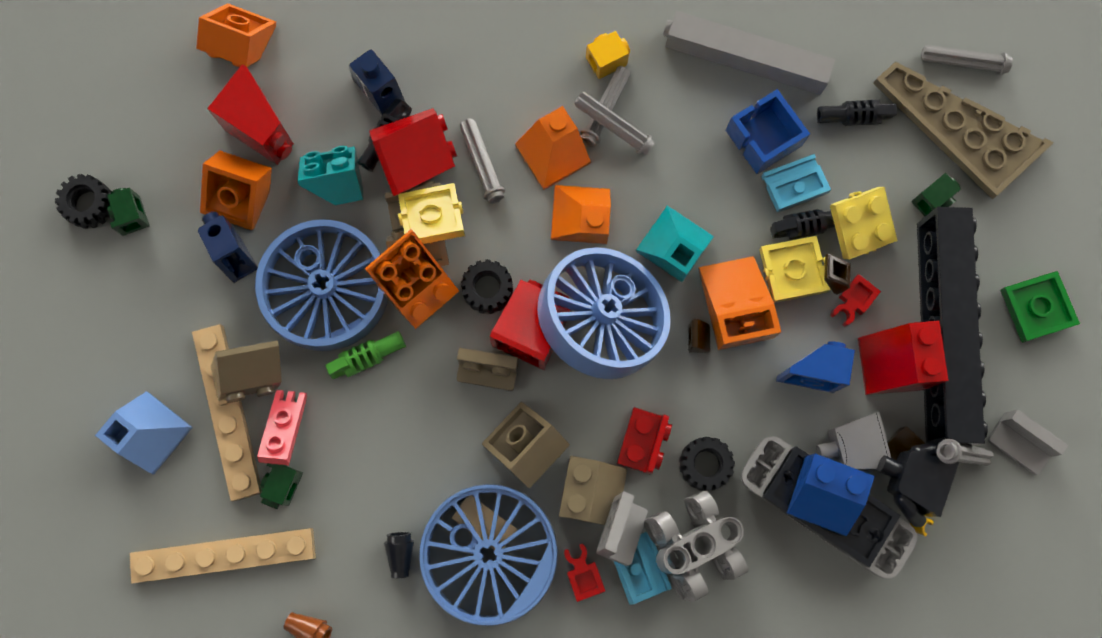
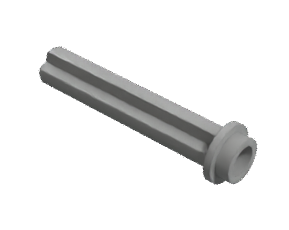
M925 45L921 53L922 60L926 62L997 71L998 75L1008 73L1013 63V58L1008 56V53L996 55Z
M623 66L617 67L600 100V103L611 111L631 74L628 69ZM591 118L586 129H581L580 131L583 143L590 147L600 143L601 138L599 135L604 126Z
M580 93L575 100L574 105L637 149V154L642 153L646 155L653 147L655 141L651 139L652 136L650 134L646 136L587 93Z
M471 118L466 119L460 123V128L484 188V199L488 200L489 203L499 202L505 197V189L499 184L476 121Z
M953 439L942 440L937 446L938 458L947 464L963 462L988 466L991 464L990 458L994 457L992 451L985 450V448L962 445Z

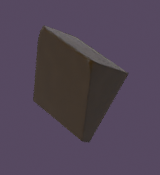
M826 254L824 280L832 292L838 295L850 288L851 263L831 254Z
M693 319L688 325L689 352H710V325L699 319Z
M907 426L899 428L887 441L891 458L897 460L900 452L910 451L915 445L926 444Z

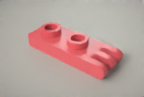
M276 390L257 454L259 463L289 466L307 400V393L300 392L297 402H294L295 391H288L284 401V391Z

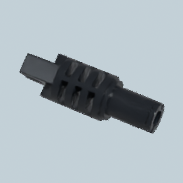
M395 99L383 113L381 120L378 121L375 128L409 117L412 108L405 101ZM369 136L368 141L370 143L357 163L362 165L361 167L373 172L379 158L371 136Z
M880 99L845 101L839 106H819L817 108L818 123L842 122L845 126L882 124V119H891L897 115L896 104H881Z
M815 209L813 211L809 210L783 216V220L772 224L770 232L773 239L789 237V240L823 234L828 228H833L835 225L831 211L823 212V210Z

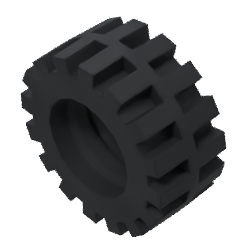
M77 174V179L71 176L68 178V183L63 181L61 183L62 190L57 189L56 192L59 198H55V204L58 205L56 209L62 214L63 218L83 229H88L89 226L96 228L98 227V222L102 225L106 222L104 219L106 216L110 218L107 207L110 206L107 195L111 194L110 192L112 191L104 183L88 174L87 176ZM93 192L95 197L91 207L81 212L77 211L76 203L79 197L84 193Z
M485 259V262L477 261L476 265H470L468 271L463 274V280L461 281L463 297L466 303L473 310L479 311V313L489 312V314H493L494 311H501L513 294L511 275L507 268L501 266L497 261L491 262L488 259ZM484 276L494 277L499 282L498 293L490 298L479 296L476 293L475 285L480 278Z
M702 437L693 440L684 448L679 459V469L682 472L683 479L691 487L701 491L721 488L734 473L735 461L732 458L734 456L732 451H729L726 443H722L717 438ZM705 451L714 454L719 462L717 472L709 477L699 474L694 464L697 455Z

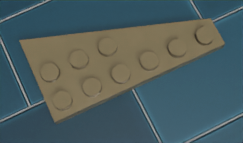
M894 62L873 83L992 199L998 196L1054 143L1046 138L1042 140L1030 134L1031 130L1023 126L1018 128L1006 122L1005 117L966 97L961 99L950 93L951 90L943 85L938 87L926 81L925 76L898 62Z

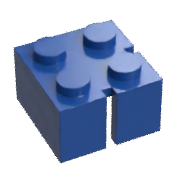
M778 89L757 101L754 107L751 105L731 117L725 130L739 150L745 148L743 156L756 174H759L802 147L810 135Z

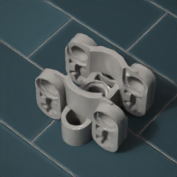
M707 491L698 492L683 499L692 520L690 524L696 527L683 535L679 533L674 519L666 511L656 513L644 520V526L650 539L656 545H659V552L656 556L657 566L665 574H674L671 576L673 586L684 601L694 602L708 594L707 585L699 573L698 567L710 560L713 561L717 570L723 576V580H734L748 572L745 559L739 550L734 548L744 536L742 523L735 517L716 519L715 517L719 515V510L715 500ZM724 523L730 529V536L727 540L721 534V527ZM698 537L703 540L705 545L701 554L694 547L695 540Z

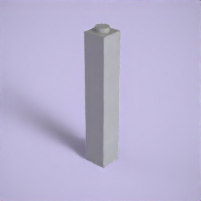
M676 11L673 21L667 20L663 36L667 37L666 48L819 95L822 94L828 85L835 59L679 11Z

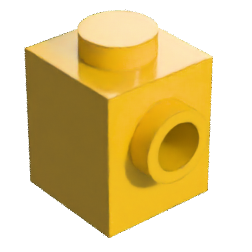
M616 31L610 34L604 33L587 45L586 59L597 78L601 79L615 72L617 67L627 66L630 48L624 38L621 39Z

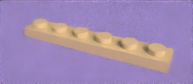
M218 324L193 331L192 335L230 500L237 501L261 494L260 478L242 402L227 403L226 399L218 401L211 371L215 352L229 349L224 326Z
M313 528L131 552V584L315 559Z

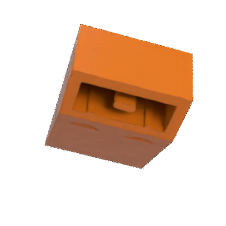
M412 229L364 268L399 313L415 329L459 292L458 288Z
M754 256L698 268L718 350L774 339L781 333L774 302Z

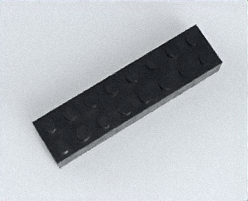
M936 207L917 223L921 322L940 321L949 380L924 390L926 443L934 442L939 444L942 440L953 439L962 445L975 446L985 444V438L988 433L987 423L984 421L983 416L986 395L982 391V378L985 369L980 359L983 336L979 332L978 321L981 317V305L977 302L980 278L976 274L978 248L974 244V234L977 229V221L973 217V208Z

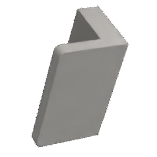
M1018 409L1004 413L987 439L989 443L1034 475L1040 474L1050 457L1063 455L1068 447L1066 443Z
M623 491L613 499L596 554L629 566L632 564L648 510L632 503L634 495Z

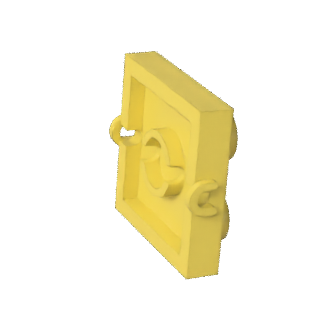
M454 183L398 194L401 210L398 217L400 225H403L404 234L412 229L423 244L465 236L461 214H463L461 201L458 202Z
M876 187L863 193L861 191L849 194V198L830 205L843 259L850 260L863 254H869L870 251L874 252L878 248L898 241L885 187Z
M817 236L765 245L759 249L764 267L763 273L765 272L766 275L765 281L768 283L770 295L774 303L827 293L831 290L824 280L825 257L822 258Z

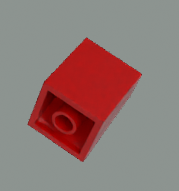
M242 64L207 109L226 132L278 165L281 160L286 159L290 155L294 143L251 72Z
M434 108L369 130L393 196L455 167L453 158L457 157L454 145L452 141H446L443 133L448 130L443 115H437Z
M520 280L491 331L490 341L492 347L545 370L553 350L546 341L538 320V297L543 285L534 280H528V282ZM557 291L554 292V294L569 298L567 295ZM555 305L557 313L572 312L571 309ZM560 321L563 327H565L567 321Z
M940 321L907 323L858 338L865 395L923 391L949 381Z

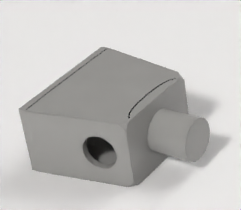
M880 412L829 430L830 442L816 445V453L818 455L860 471L877 470L878 464L884 455L891 458Z

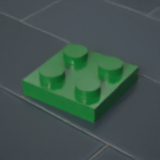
M1058 271L1010 285L1000 290L1022 343L1080 324Z

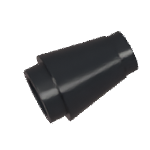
M389 533L384 545L391 578L409 577L414 546L411 533Z

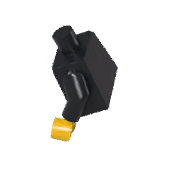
M934 442L915 445L910 451L900 452L897 460L884 455L877 468L878 472L891 477L887 491L894 496L895 504L910 522L916 533L927 536L925 525H933L934 523L932 519L925 516L941 517L959 462L954 464L942 462L937 456L938 444Z

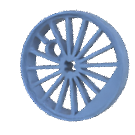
M325 219L311 220L287 229L269 245L257 268L255 292L259 308L265 320L285 340L309 350H338L360 341L374 329L382 318L388 298L379 287L376 298L343 289L345 287L376 284L372 278L343 280L364 270L381 253L364 233L343 222ZM324 233L338 234L326 269L323 235ZM317 234L318 249L312 245H305L303 238ZM347 236L358 241L334 269L344 237ZM298 242L300 248L296 251L293 259L285 251ZM362 247H366L372 254L371 258L341 273ZM310 254L316 255V262L312 266L306 267L303 265L306 256ZM283 256L306 274L308 279L274 270L273 268L278 259ZM272 275L306 284L303 286L269 289L270 276ZM322 280H325L326 282L325 284L327 288L324 290L320 288V282ZM305 292L272 310L269 300L270 296ZM338 293L374 304L369 312L362 314L339 296ZM334 298L360 318L347 325ZM308 300L285 327L276 319L283 312ZM329 301L343 325L342 328L332 333ZM323 303L325 336L311 339ZM314 305L304 337L291 333L293 328Z
M594 247L581 249L569 254L547 276L538 297L537 312L539 324L552 350L569 366L592 377L617 379L634 374L657 356L669 334L670 309L660 284L642 264L616 250ZM595 266L605 269L602 293ZM576 267H585L590 287ZM612 271L619 274L611 280ZM567 272L578 289L560 277V275ZM555 286L572 299L554 294ZM615 288L619 289L623 295L618 294ZM641 297L645 299L649 307L622 309V307ZM555 305L577 312L557 313ZM651 316L653 326L627 317ZM584 320L567 330L564 329L560 322ZM592 325L580 344H577L570 337V335ZM596 329L592 354L585 350L583 346ZM632 330L651 335V344ZM603 337L609 359L600 357ZM627 340L642 350L645 355L638 358ZM615 343L626 357V361L619 360Z
M496 484L472 486L446 499L435 510L426 524L419 552L422 577L433 599L455 618L481 626L509 623L531 611L543 599L550 588L556 572L558 559L555 533L544 511L522 492ZM495 493L497 498L488 539L479 495ZM502 495L518 500L519 503L494 540ZM466 497H475L483 540L458 505ZM522 505H526L532 510L536 518L499 543ZM453 506L465 522V524H458L454 528L441 520ZM541 522L547 536L546 539L502 548L531 526ZM438 524L451 532V545L432 541ZM462 528H466L472 533V541L467 546H461L456 541V533ZM548 544L541 561L503 554ZM431 546L474 554L436 564L430 563ZM490 546H494L496 548L494 550V554L497 556L496 560L490 559L485 562L483 560L484 554L481 552L482 548L488 549ZM502 559L538 565L530 579ZM475 560L442 585H437L432 569ZM499 564L528 583L520 595ZM478 565L456 602L452 603L441 590ZM483 568L476 612L474 614L458 606ZM494 568L516 599L506 613H503ZM488 569L491 575L498 615H480Z

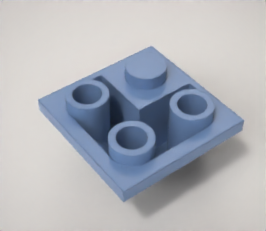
M146 391L116 410L95 436L120 456L147 472L155 474L193 427Z

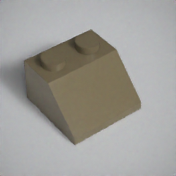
M278 340L215 352L211 371L218 401L226 399L227 403L244 400L245 395L257 393V396L261 397L275 393V389H278L282 382Z
M522 401L482 443L492 455L529 489L570 445L549 422Z
M570 456L559 517L605 525L614 497L624 491L627 469L601 461Z

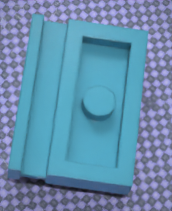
M815 154L762 174L761 178L766 183V189L777 213L828 194L831 191L820 165L815 160Z
M647 532L640 535L631 565L625 566L614 561L629 605L636 604L672 589L667 574L662 572L657 566L656 556L658 550Z

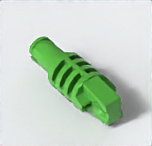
M397 331L378 341L369 339L367 342L338 354V359L325 366L332 379L343 375L351 377L376 364L382 363L383 357L405 348L406 344L401 333Z

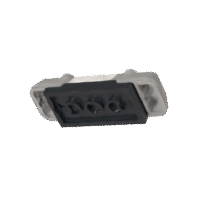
M769 436L764 438L752 453L742 470L741 480L747 489L786 514L805 456L809 454L797 446H791L776 436ZM871 495L868 496L863 511L847 536L786 514L881 578L891 579L897 576L917 543L915 529L901 519V515Z

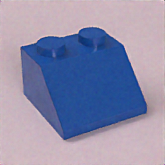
M829 341L779 374L776 381L834 393L850 385L855 350L846 348L844 343Z
M816 453L805 456L786 514L847 536L866 505L875 476Z

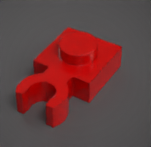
M857 274L850 282V288L842 292L838 297L845 303L836 306L831 311L830 316L834 317L840 311L844 312L847 318L842 325L846 327L854 321L855 311L860 315L865 313L881 291L860 274Z
M583 543L579 544L581 549L579 558H572L569 550H564L566 560L574 566V569L568 571L567 575L577 602L605 592L596 563L586 564L587 549Z

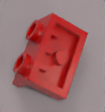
M634 407L616 464L649 475L653 473L654 469L659 470L664 453L660 452L662 440L668 441L672 429V424L668 423L669 416L665 414L661 416Z

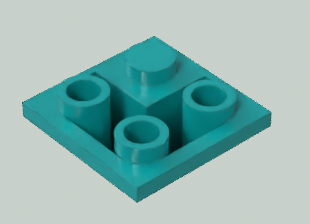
M338 146L331 151L323 153L312 151L300 157L299 186L333 205L363 200V185L355 146Z
M667 205L637 247L636 252L683 283L714 236Z

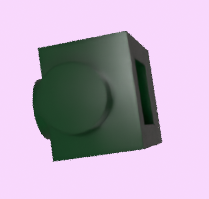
M944 173L911 202L925 217L936 207H949L956 202L953 196L961 190V187L954 178Z
M118 188L107 195L110 203L107 210L113 220L110 225L116 232L125 236L150 226L141 198L131 188Z
M267 463V466L272 469L270 473L267 472L264 475L260 484V489L262 490L260 497L263 498L261 503L278 509L279 505L289 506L303 472L285 465Z

